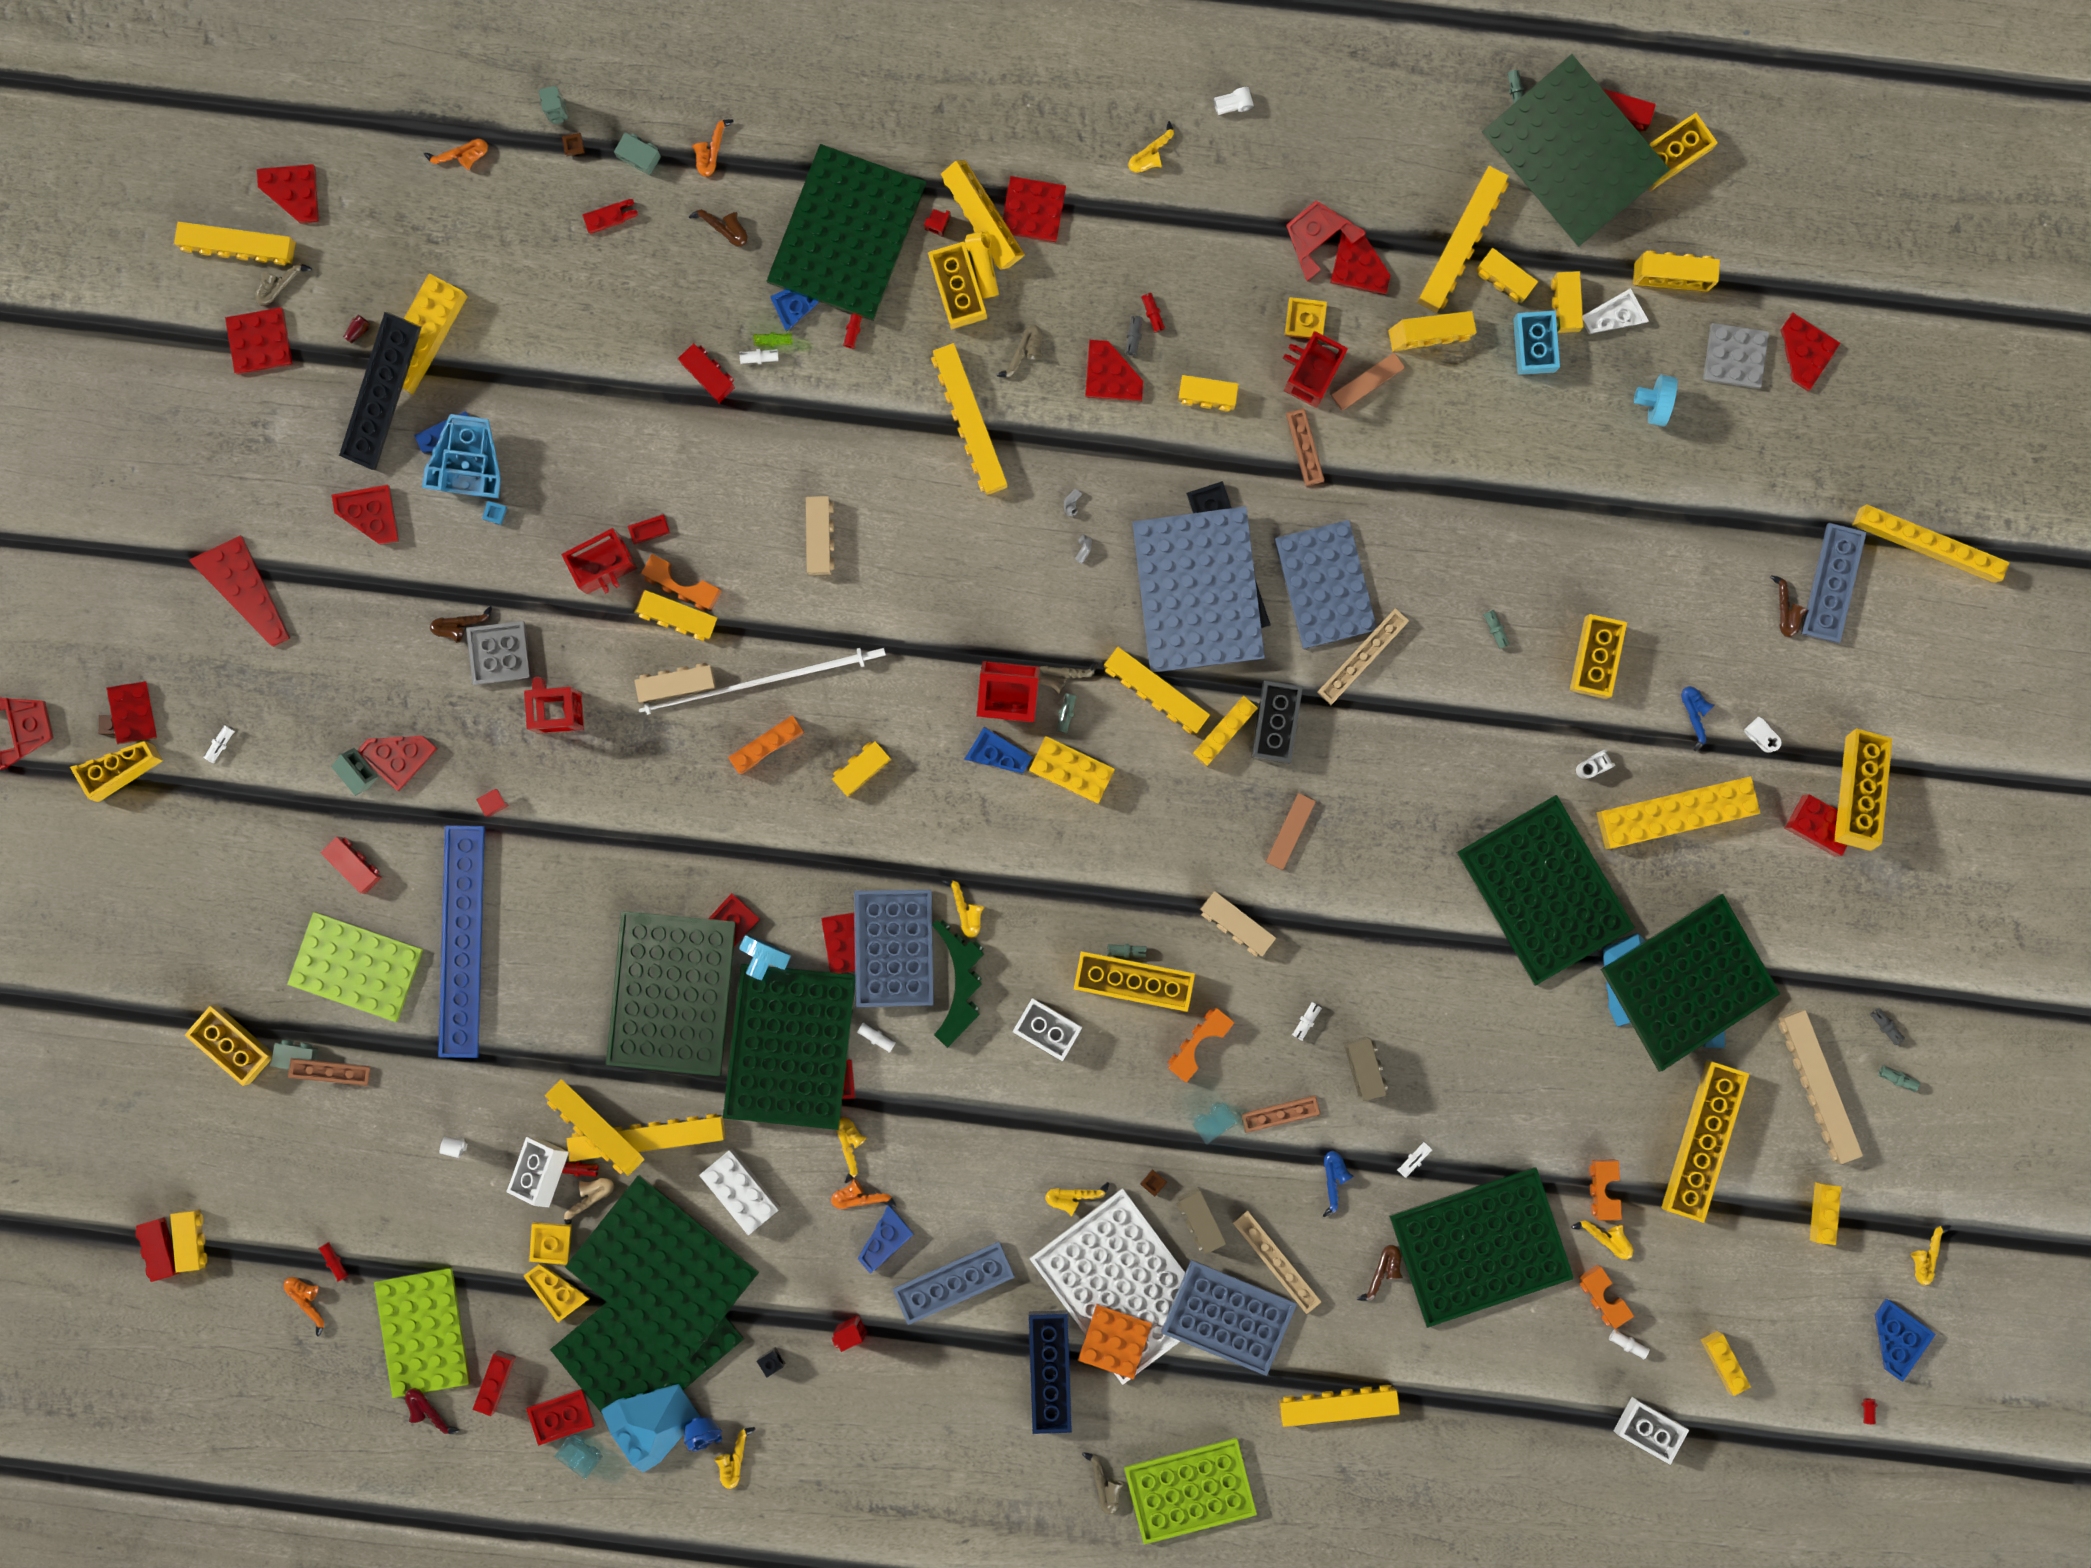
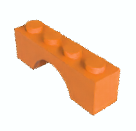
M651 554L641 572L646 582L655 585V583L662 585L661 589L669 594L672 591L679 594L677 598L686 603L689 600L696 603L694 607L703 612L706 609L712 610L722 592L717 587L703 580L690 587L676 584L671 575V564L654 554Z
M792 715L728 758L736 771L742 775L757 765L767 755L789 744L805 732Z
M1216 1007L1214 1010L1210 1008L1204 1015L1206 1020L1202 1025L1198 1023L1192 1030L1194 1035L1190 1040L1186 1038L1179 1047L1182 1050L1178 1055L1174 1053L1167 1062L1170 1064L1167 1068L1186 1083L1198 1069L1194 1058V1052L1198 1043L1209 1036L1223 1038L1235 1023Z

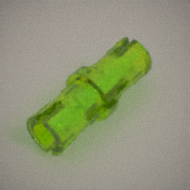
M771 332L770 334H753V341H755L753 344L754 346L771 345V347L776 345H792V333L775 334V332Z

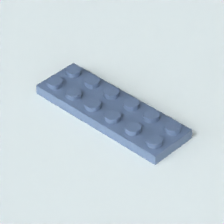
M1832 523L1827 524L1808 601V611L1803 622L1802 635L1837 644L1841 642L1866 532Z
M998 1241L894 1287L892 1290L907 1324L910 1325L1013 1279L1015 1276Z

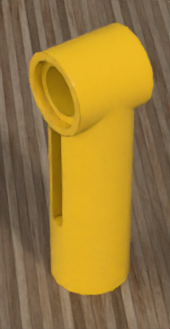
M980 231L966 235L965 245L972 255L982 299L998 296L999 290L990 254L991 238L987 231Z

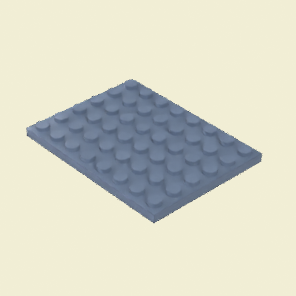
M1247 507L1133 521L1150 671L1156 673L1265 659Z

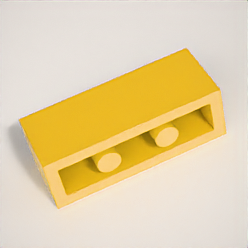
M1494 248L1490 250L1476 269L1482 279L1492 282L1498 291L1507 293L1508 297L1515 303L1519 302L1522 304L1538 283L1536 279Z
M1580 271L1557 272L1553 279H1551V290H1554L1552 308L1556 311L1557 333L1580 332L1583 328Z
M1182 375L1178 401L1186 406L1199 404L1202 408L1211 409L1212 407H1218L1221 411L1229 412L1230 409L1234 410L1239 384Z
M871 741L862 748L863 752L859 756L855 754L847 761L849 764L844 769L840 767L833 773L835 777L832 780L847 797L851 796L891 761V758L876 741L874 743H871Z
M1815 1182L1810 1229L1811 1241L1836 1245L1841 1186Z
M200 1209L170 1214L176 1272L205 1268L207 1254L204 1253L205 1235L202 1233L204 1218L200 1213Z
M1716 1331L1700 1339L1728 1393L1735 1396L1751 1388L1724 1334Z

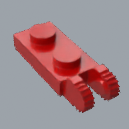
M627 199L620 203L617 202L582 214L588 233L592 234L636 217L638 215L637 210H630L624 214L621 211L632 206L634 200Z

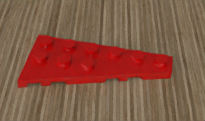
M240 535L189 560L271 646L274 647L291 639L243 536Z

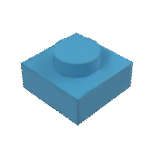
M487 501L482 519L502 525L507 507Z
M1725 1031L1703 1044V1047L1725 1048Z

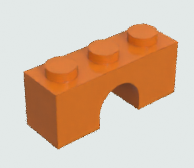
M1615 1159L1592 1160V1165H1589V1175L1592 1177L1593 1184H1590V1194L1593 1196L1591 1214L1598 1221L1622 1220L1621 1200L1608 1198L1605 1194V1187L1609 1182L1620 1181L1619 1161Z
M1597 1264L1578 1277L1581 1281L1579 1284L1585 1294H1590L1592 1297L1590 1300L1591 1304L1596 1310L1599 1309L1603 1314L1601 1319L1607 1327L1610 1325L1616 1329L1634 1317L1624 1300L1620 1297L1612 1302L1605 1301L1603 1296L1604 1290L1613 1283L1601 1266Z

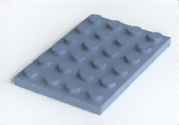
M1349 520L1274 539L1302 649L1371 633L1377 628Z
M931 890L854 891L856 1007L933 1005Z
M1191 1259L1161 1333L1267 1376L1297 1303Z

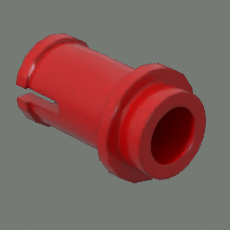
M1865 1398L1861 1403L1864 1414L1863 1423L1874 1425L1876 1424V1407L1878 1404L1875 1399Z

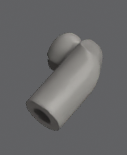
M1076 488L1064 499V512L1070 517L1077 514L1075 502L1082 495Z
M1086 535L1080 537L1078 542L1083 546L1075 557V560L1083 564L1091 551L1092 539Z

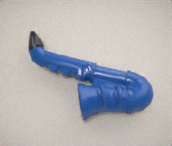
M1688 686L1683 689L1681 698L1698 737L1694 748L1696 752L1706 742L1705 729L1700 722L1701 717L1698 715V712H1701L1704 717L1713 708L1714 704L1706 701L1695 687Z
M1335 1151L1328 1152L1324 1157L1330 1207L1326 1209L1323 1217L1333 1214L1338 1208L1337 1202L1339 1198L1337 1196L1338 1191L1336 1190V1179H1339V1184L1341 1185L1354 1177L1347 1170L1341 1155Z

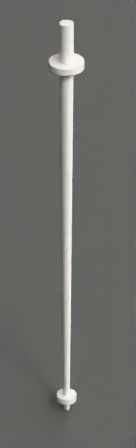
M857 648V655L653 706L645 703V708L639 709V712L646 711L648 715L651 714L653 709L860 662V666L864 667L865 660L885 656L886 654L884 648L862 653L861 648Z

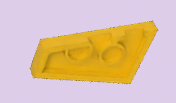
M541 1263L524 1275V1278L557 1322H560L590 1299V1297Z

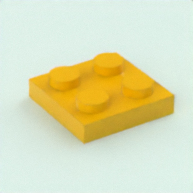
M1289 297L1284 336L1310 339L1314 331L1323 335L1327 302Z
M533 1222L531 1226L529 1262L567 1265L570 1260L572 1225Z

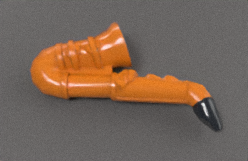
M726 119L717 123L716 129L713 131V141L710 143L711 148L709 150L707 149V142L692 145L696 153V167L702 176L708 177L714 173L723 129L734 122L733 119Z
M475 139L438 156L430 153H424V156L433 164L457 158L470 171L473 163L487 152L488 144L485 140Z
M853 1179L849 1186L837 1190L831 1197V1203L837 1209H847L848 1207L886 1201L888 1205L894 1208L897 1207L889 1194L876 1193L869 1196H858V1194L864 1193V1190L856 1179Z
M296 1277L287 1278L283 1284L284 1291L316 1323V1336L319 1337L324 1328V1321L320 1317L319 1312H316V1309L309 1302L314 1300L319 1287L317 1285H308Z

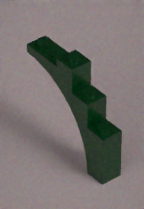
M936 920L932 926L945 941L955 970V991L951 1008L941 1027L934 1034L948 1048L980 1015L978 1012L980 1008L972 1001L968 1003L967 1000L982 985L980 982L982 978L975 971L971 973L969 970L984 955L982 952L984 948L977 941L974 943L970 941L965 946L963 944L965 940L958 933L953 935L949 931L951 927L944 920L941 922Z

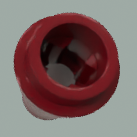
M357 315L356 318L353 317L343 337L353 344L354 341L369 330L370 323L360 315Z

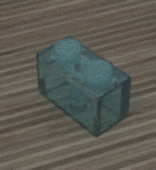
M1219 1101L1209 1107L1211 1111L1207 1114L1201 1113L1193 1119L1195 1122L1192 1125L1206 1145L1238 1122L1224 1102L1221 1104Z
M571 1434L554 1457L586 1480L603 1456L600 1455V1451L596 1447L585 1444V1440L581 1436Z

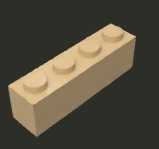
M829 496L806 497L808 575H831V570H835V560L831 558V551H834V539H831V532H834V520H831L830 514L834 513V502H830Z
M707 663L696 664V668L692 669L680 667L677 668V672L670 673L669 670L658 672L656 676H651L650 674L640 675L639 679L635 680L638 702L644 704L716 690L713 667L707 666Z
M1215 891L1200 908L1203 912L1201 916L1209 922L1214 920L1218 923L1216 927L1225 934L1227 931L1233 935L1232 939L1239 945L1244 943L1248 946L1247 951L1255 957L1257 955L1263 956L1276 939Z

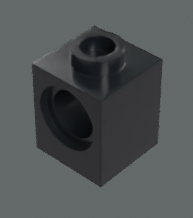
M776 1347L760 1356L756 1361L766 1378L782 1369L786 1364Z

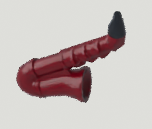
M410 1388L406 1392L405 1402L410 1411L409 1422L418 1423L426 1418L425 1412L427 1417L431 1419V1422L435 1424V1427L440 1429L442 1433L454 1434L460 1431L456 1427L446 1426L421 1390Z

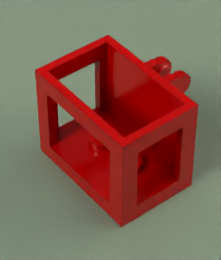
M1314 331L1305 349L1294 344L1289 345L1288 348L1292 352L1301 356L1299 360L1291 355L1285 354L1283 356L1285 361L1295 366L1284 388V392L1317 408L1348 348ZM1318 340H1321L1331 345L1332 347L1338 349V353H1335L1325 348L1324 346L1318 344Z
M614 528L561 554L578 589L585 594H589L601 587L606 594L609 592L607 584L612 582L618 588L620 587L618 578L638 569L621 535ZM608 536L611 537L610 539H608V540H606V541H604V542H602V543L596 545L595 547H593V548H591V549H589V550H587V551H585V552H583V553H581V554H579V555H577V556H574V555H573L574 553H576V552H578V551H580V550H582V549H584V548H586V547H588V546H590V545H592V544H594V543H596V542H598V541H600V540H602V539H604V538H606V537H608Z
M983 661L980 671L976 717L1034 722L1040 667Z
M540 677L533 678L532 690H524L527 730L538 734L584 730L582 692L572 687L547 689L545 679ZM533 699L536 700L537 721L534 719ZM564 701L563 712L565 718L545 720L544 703Z

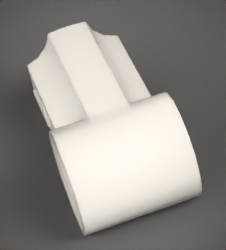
M1242 87L1236 89L1231 94L1214 98L1215 109L1218 115L1236 110L1243 112L1254 107L1249 87Z
M460 1136L454 1138L444 1137L440 1146V1154L460 1158L468 1144Z

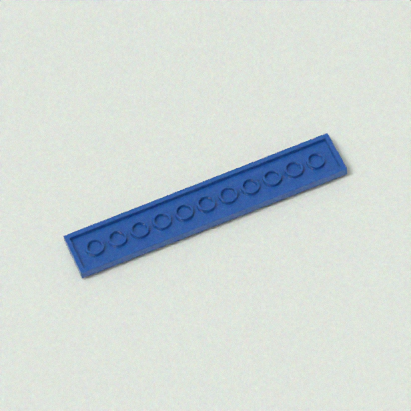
M445 826L438 1057H479L485 826Z

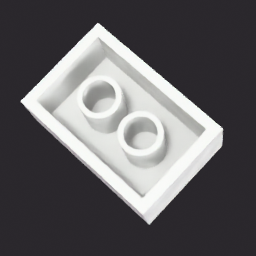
M1032 998L1015 1026L1013 1033L1063 1061L1080 1033L1082 1026Z
M526 1137L507 1193L533 1206L549 1207L569 1152L543 1139Z
M1632 1397L1614 1432L1671 1465L1689 1430Z

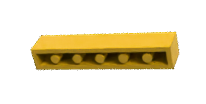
M956 160L941 173L944 184L951 190L954 200L961 206L963 214L971 222L974 232L987 231L991 238L990 254L994 264L999 269L1010 268L1025 256L1024 252L967 161Z
M177 222L174 244L180 248V251L186 253L199 251L200 254L207 256L214 253L223 258L236 256L237 259L248 261V258L255 259V261L260 263L273 261L274 264L285 266L286 263H293L296 244L288 236Z
M1119 647L1115 649L1104 664L1105 672L1113 678L1115 676L1120 678V683L1127 689L1132 687L1137 691L1136 695L1144 701L1147 698L1152 702L1151 706L1159 712L1163 710L1168 714L1166 717L1173 723L1178 721L1183 725L1182 729L1190 735L1192 733L1196 735L1210 716V714Z
M562 1079L544 1095L549 1100L546 1104L553 1111L558 1109L561 1112L559 1116L567 1124L571 1122L574 1125L572 1129L579 1136L584 1134L588 1138L586 1142L593 1149L596 1147L600 1149L599 1155L607 1162L611 1160L614 1163L612 1167L620 1175L625 1173L629 1176L645 1160L638 1151Z
M1382 1385L1380 1389L1373 1390L1372 1387L1360 1388V1391L1354 1392L1352 1389L1341 1390V1393L1333 1394V1391L1322 1392V1395L1314 1396L1313 1393H1306L1299 1398H1295L1294 1395H1288L1279 1400L1281 1424L1283 1427L1399 1414L1397 1390L1391 1387V1385Z

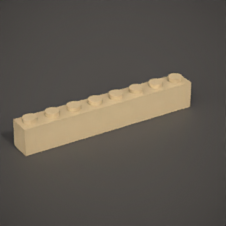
M1797 1010L1779 1017V1028L1787 1038L1786 1046L1788 1050L1793 1053V1064L1800 1071L1802 1076L1800 1077L1801 1084L1807 1089L1809 1094L1807 1096L1808 1102L1815 1109L1814 1117L1816 1122L1822 1127L1823 1132L1821 1134L1823 1140L1829 1145L1830 1150L1828 1152L1831 1159L1835 1163L1844 1164L1862 1157L1863 1154L1806 1010Z

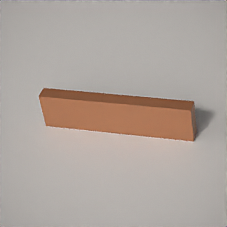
M1392 353L1333 393L1331 397L1340 410L1343 411L1404 370L1405 367L1396 354Z
M1305 408L1286 413L1305 487L1324 482Z
M1300 793L1297 794L1265 861L1266 863L1280 870L1284 869L1316 801Z
M290 1058L288 1078L368 1086L370 1066Z
M1314 1095L1241 1113L1245 1133L1317 1116L1320 1115L1316 1096Z

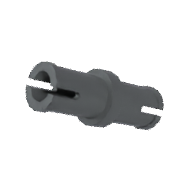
M1131 316L1130 329L1126 336L1128 341L1125 354L1133 356V354L1137 356L1139 340L1142 338L1140 332L1143 318L1140 316Z
M1881 1008L1875 1009L1879 1017L1874 1011L1870 1016L1880 1026L1882 1033H1886L1894 1045L1900 1044L1895 1036L1901 1042L1905 1037L1894 1026V1021L1889 1020Z

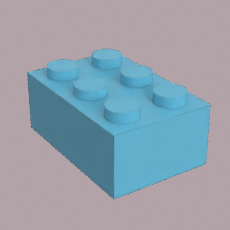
M1556 311L1517 313L1513 318L1517 375L1556 372L1560 368Z

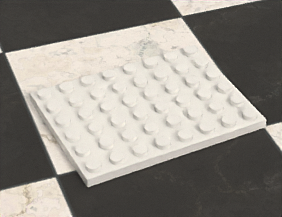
M1123 1188L1030 1257L1031 1262L1085 1335L1096 1303L1152 1322L1136 1374L1180 1342L1177 1339L1162 1334L1161 1330L1185 1272ZM1114 1373L1122 1385L1130 1380L1128 1377Z

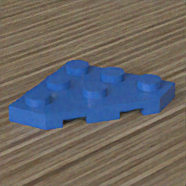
M1885 1299L1875 1313L1883 1365L1887 1372L1903 1382L1936 1334L1894 1303Z

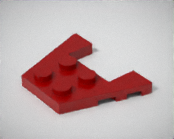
M1317 200L1286 225L1307 282L1321 271L1309 255L1336 232L1341 230L1352 245L1366 234L1363 229L1344 219Z
M0 697V711L6 710L14 748L0 751V770L9 767L53 739L45 701Z

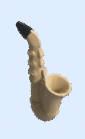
M599 1178L591 1182L579 1181L581 1197L588 1195V1197L583 1198L582 1202H578L575 1206L573 1205L564 1214L565 1224L571 1225V1218L589 1208L595 1202L609 1196L614 1190L612 1180Z

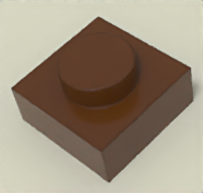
M581 133L562 136L566 157L585 153Z
M99 715L98 734L115 735L111 715Z
M1152 1169L1141 1181L1140 1185L1155 1197L1167 1181Z

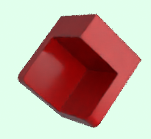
M933 209L930 218H927L925 221V230L943 237L951 218V212L946 210V213Z
M494 789L476 799L484 815L487 817L509 806L507 802H504L498 789Z

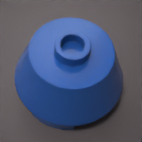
M697 1417L685 1426L684 1444L687 1445L688 1451L692 1450L694 1452L705 1449L713 1441L717 1444L722 1440V1430L712 1417Z

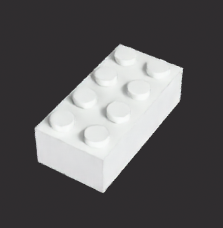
M733 1148L699 1175L747 1235H750L781 1208Z

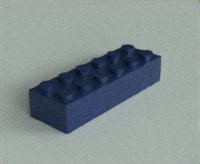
M1068 1310L1030 1311L1029 1343L1033 1434L1072 1433Z

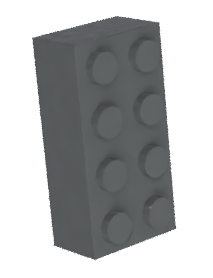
M1271 681L1263 682L1251 758L1285 764L1291 763L1302 686Z

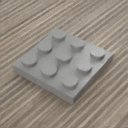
M1712 323L1710 326L1703 381L1760 389L1762 386L1769 332Z
M524 621L466 628L473 685L531 678Z

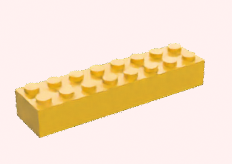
M1751 776L1596 812L1605 850L1761 814Z
M1706 1061L1661 1209L1702 1223L1705 1222L1749 1073Z

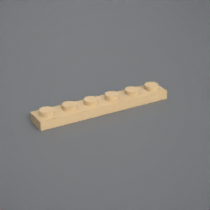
M1395 608L1317 693L1332 705L1409 620Z
M1248 1210L1232 1222L1306 1314L1321 1303L1320 1299Z

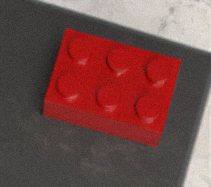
M1810 794L1802 795L1784 829L1834 857L1842 856L1848 846L1835 842L1838 810Z

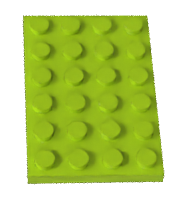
M313 912L287 985L393 1022H398L424 949Z
M447 1268L375 1281V1293L392 1398L405 1396L410 1388H417L424 1393L469 1385L471 1382L453 1269Z
M1237 1437L1124 1466L1144 1545L1257 1515Z

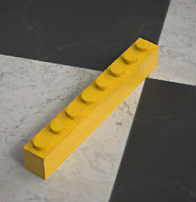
M1488 166L1417 301L1418 304L1435 313L1440 308L1444 309L1449 300L1445 297L1448 292H1453L1457 284L1454 281L1456 276L1462 275L1466 267L1463 265L1465 259L1471 258L1475 250L1472 248L1474 242H1479L1483 235V232H1481L1483 225L1487 227L1492 217L1489 215L1491 209L1496 210L1500 199H1498L1500 192L1504 194L1509 185L1506 182L1509 175Z
M954 343L933 350L934 357H931L934 368L938 367L940 374L937 376L941 386L945 385L947 392L944 395L947 403H952L953 410H951L954 421L958 420L960 427L957 429L961 439L965 438L967 445H964L967 456H972L973 463H971L974 474L978 473L980 480L977 482L981 492L985 491L987 496L1008 488Z
M1867 504L1859 508L1852 525L1992 583L2003 580L2010 563Z
M717 1113L706 1114V1118L699 1119L698 1116L687 1117V1121L680 1122L679 1118L669 1119L666 1124L654 1121L649 1122V1126L641 1127V1124L629 1125V1129L623 1130L622 1126L612 1127L638 1152L726 1139L723 1116H718ZM575 1132L572 1133V1137L566 1138L569 1162L601 1157L599 1155L601 1150L597 1147L593 1149L586 1142L588 1138L584 1134L579 1136Z

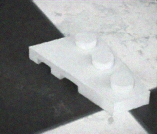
M1631 288L1583 315V325L1588 334L1649 322Z

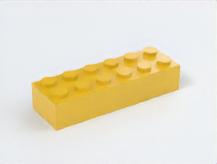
M430 273L404 319L422 326L402 390L411 395H414L468 297L462 290Z
M1858 728L1846 736L1835 842L1872 851L1882 844L1893 738Z
M1080 951L1073 990L1188 1012L1195 973Z

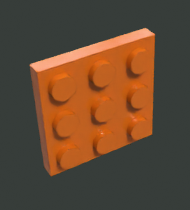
M1096 1303L1078 1361L1134 1380L1152 1322Z

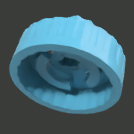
M1660 374L1653 390L1637 387L1634 404L1649 406L1647 418L1649 424L1666 426L1677 393L1678 381L1676 377Z
M745 935L739 947L741 951L753 956L746 974L759 980L763 979L769 964L785 970L791 957L789 953L749 935Z

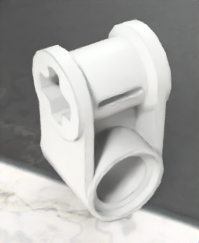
M1757 717L1744 729L1745 734L1764 752L1776 751L1781 746L1780 737L1760 717ZM1769 740H1773L1771 747L1768 746Z
M1604 749L1580 763L1576 768V774L1581 779H1588L1615 766V763L1611 762L1607 755V749ZM1584 765H1587L1590 768L1589 775L1584 773Z

